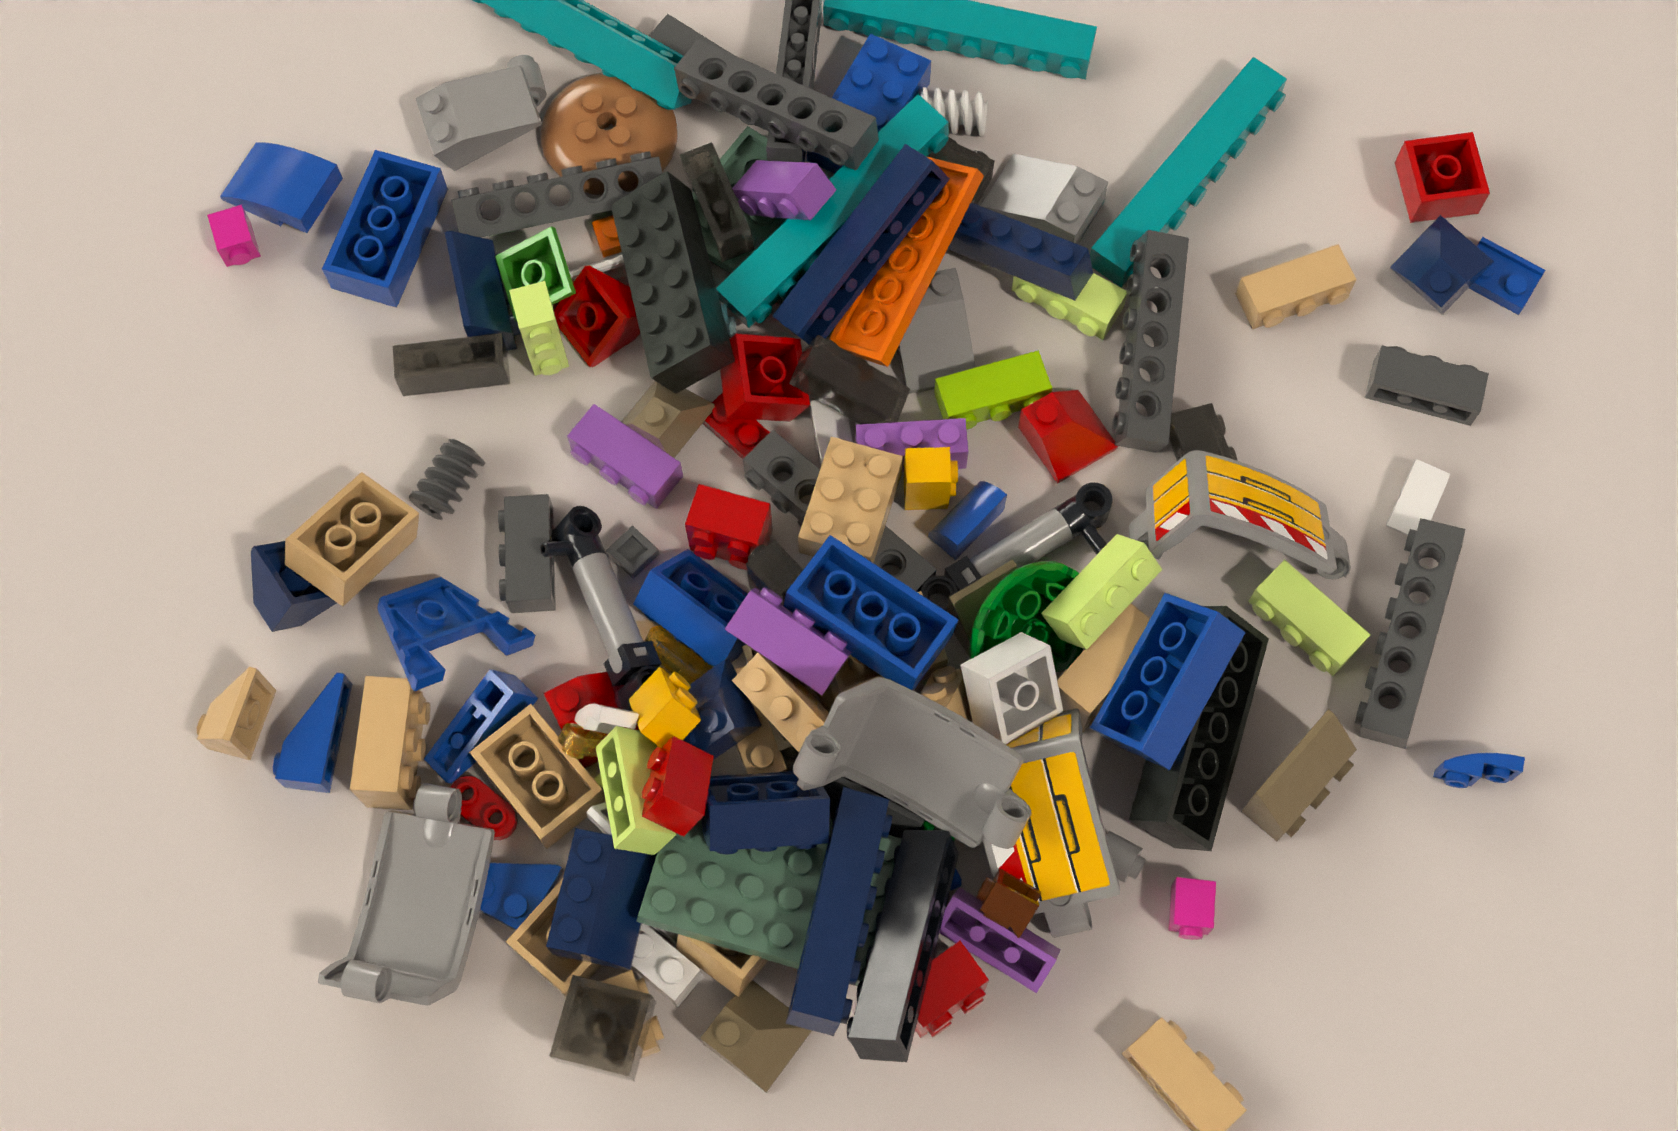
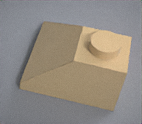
M248 667L210 703L207 714H203L199 719L197 740L209 750L251 760L276 689L257 668Z

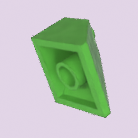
M551 226L495 256L515 321H517L509 290L545 281L552 305L576 293L555 227Z

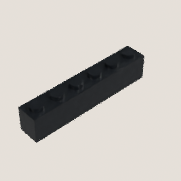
M904 830L901 844L895 848V866L892 877L888 878L885 884V903L883 910L878 912L876 917V936L873 946H869L866 954V973L864 980L860 981L857 987L856 1010L854 1017H850L847 1023L848 1041L851 1042L860 1059L893 1062L908 1061L959 856L949 831Z

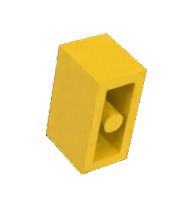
M950 447L905 448L903 474L905 510L948 509L950 496H956V483H958L957 460H951Z
M661 667L629 699L632 711L639 714L637 724L640 732L660 748L672 736L683 740L701 721L695 707L698 702L689 693L690 684L677 672L674 671L670 675Z

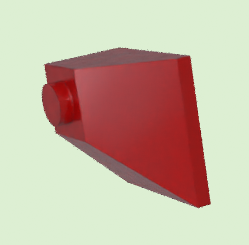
M589 265L582 269L573 282L576 293L561 300L554 309L558 327L588 366L595 367L634 341L640 334L630 287Z
M1079 390L1051 392L1021 409L1018 428L1057 484L1118 449V446H1115V440Z
M607 672L577 676L543 693L574 756L584 768L598 762L596 746L608 734L583 729L574 721L576 713L588 704L623 709L618 696L620 689L624 685L613 686ZM636 724L634 730H639L638 724Z

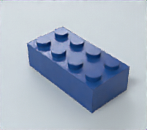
M870 34L832 98L876 117L877 130L879 132L916 95H920L922 87L927 88L929 86L931 60ZM807 151L808 162L817 163L819 167L834 174L844 166L837 165L829 158L816 152Z
M379 150L374 151L322 267V271L331 289L397 308L448 191L441 168Z
M829 535L787 590L784 607L792 613L795 609H799L815 620L813 627L825 635L829 630L848 643L845 648L852 652L851 656L884 678L911 690L916 688L949 642L958 623L957 618L831 535Z
M1164 593L1090 728L1116 746L1170 770L1245 632L1217 611Z

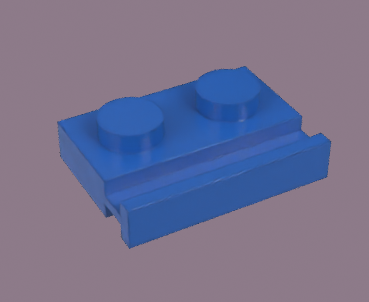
M1482 236L1477 247L1490 257L1494 263L1469 289L1519 315L1546 270Z

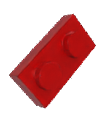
M723 392L711 402L715 407L702 423L742 459L770 433L757 420L726 418Z

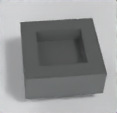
M633 525L606 550L607 555L633 579L659 555V549Z

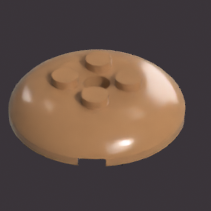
M603 73L583 77L565 87L549 105L541 126V144L545 159L559 177H562V169L582 165L583 172L596 170L595 162L616 158L617 165L630 163V155L650 151L652 158L659 156L663 172L673 157L678 138L676 117L673 110L659 106L657 100L642 91L634 90L629 84L617 77H608ZM610 124H612L614 127L610 130H603L604 128L609 127ZM624 171L618 177V185L626 192L633 191L638 185V177L632 171ZM590 178L585 182L583 187L585 193L602 196L604 184L600 179Z

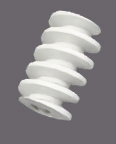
M922 87L920 96L949 121L952 134H957L960 126L963 125L965 134L970 136L974 126H977L979 136L984 137L988 100L986 103L984 102L981 92H977L974 100L970 101L968 91L964 90L960 99L956 100L954 89H950L946 99H943L940 88H936L933 96L929 97L927 88Z

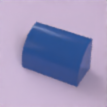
M985 481L978 482L930 531L928 537L956 561L1004 511L1007 494L991 483Z

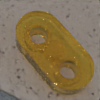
M654 626L649 630L644 642H653L662 663L661 665L671 673L677 672L691 684L712 669V665L705 662L699 654L686 644L678 642L674 635L662 626Z
M566 723L558 737V742L563 746L562 751L573 758L583 759L584 756L597 757L596 746L608 734L586 730L578 724Z

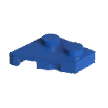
M490 863L480 911L517 930L555 887L564 871L563 868L552 864Z

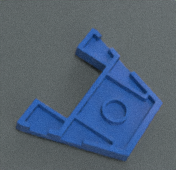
M441 576L379 598L377 607L409 684L414 691L443 681L446 669L429 651L483 632L508 656L533 646L536 635L527 628H524L521 632L508 624L510 618L499 611L491 614L478 606L479 599Z

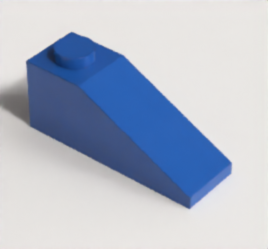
M489 669L425 756L424 760L446 783L451 784L476 763L469 752L528 705L532 704L533 706L538 697L515 675Z
M336 673L283 741L281 753L278 752L275 755L273 774L276 775L275 779L285 788L330 793L353 685L344 673Z

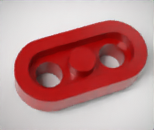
M464 776L457 779L450 788L460 789L461 794L467 789L474 791L471 799L462 800L460 814L471 825L493 829L495 832L494 840H503L513 834L518 823L516 812L507 801L481 780L473 776ZM496 812L502 813L503 817L499 823H490L492 814Z

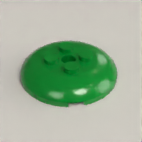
M1041 561L1024 565L1008 574L991 590L977 613L971 633L970 659L1022 632L1050 645L1055 672L1068 669L1082 653L1083 648L1061 640L1041 613L1071 583L1079 572L1059 562Z

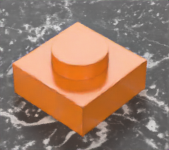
M613 215L593 221V230L603 258L622 252Z

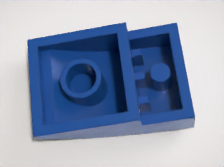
M256 142L220 197L223 201L234 206L242 205L245 211L280 227L285 223L308 233L343 177L337 164L288 146Z

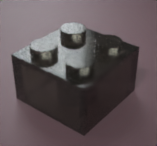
M572 975L549 1056L556 1062L635 1082L656 1000L651 994Z

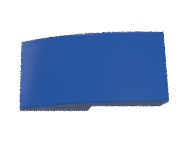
M1501 753L1467 754L1445 760L1434 770L1433 777L1443 779L1446 785L1455 788L1472 786L1482 778V774L1489 781L1507 783L1523 772L1525 757Z

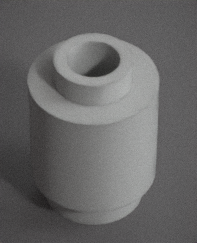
M529 55L513 57L507 64L508 68L520 65L524 69L536 107L539 106L546 98L547 93L538 63Z
M1112 831L1105 833L1118 880L1125 883L1128 877L1136 879L1146 861L1145 858L1140 856L1143 848Z

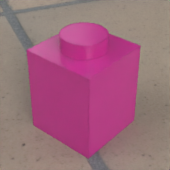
M242 205L207 215L217 251L227 267L243 265L251 259L261 257L251 221Z
M1176 877L1171 884L1168 931L1179 932V937L1183 939L1200 940L1203 938V935H1208L1214 929L1216 881Z

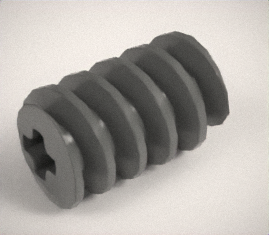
M449 439L450 443H443L440 447L442 455H435L432 460L435 467H428L424 473L427 479H420L417 483L419 491H412L409 495L410 501L416 507L439 520L443 519L440 515L441 512L448 514L455 512L448 503L449 500L462 501L463 498L457 493L456 489L469 490L470 485L463 478L465 476L471 478L478 476L471 467L472 464L482 467L485 465V461L471 447L455 439Z

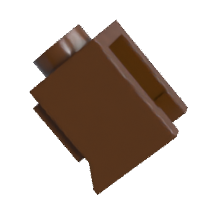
M999 869L993 880L986 877L976 898L982 901L980 910L984 912V917L1006 929L1011 927L1017 938H1020L1039 907L1037 900L1041 895V891Z

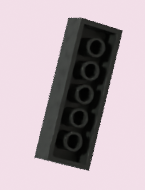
M666 171L611 204L650 377L677 394L731 364L735 359L692 190Z
M1227 606L1203 607L1219 612L1242 629L1245 634L1171 769L1168 770L1151 761H1145L1129 817L1130 821L1173 848L1212 851L1269 640L1267 636Z

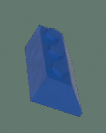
M689 549L649 571L633 603L634 606L644 612L648 619L657 622L669 631L678 642L686 644L709 665L716 666L724 659H730L732 663L744 652L742 646L746 644L726 631L725 628L748 593Z

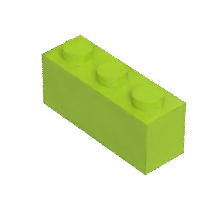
M1039 350L936 378L934 395L942 418H966L967 430L976 426L977 423L989 419L992 421L1004 420L1011 416L1012 413L1021 411V409L1052 392V385Z

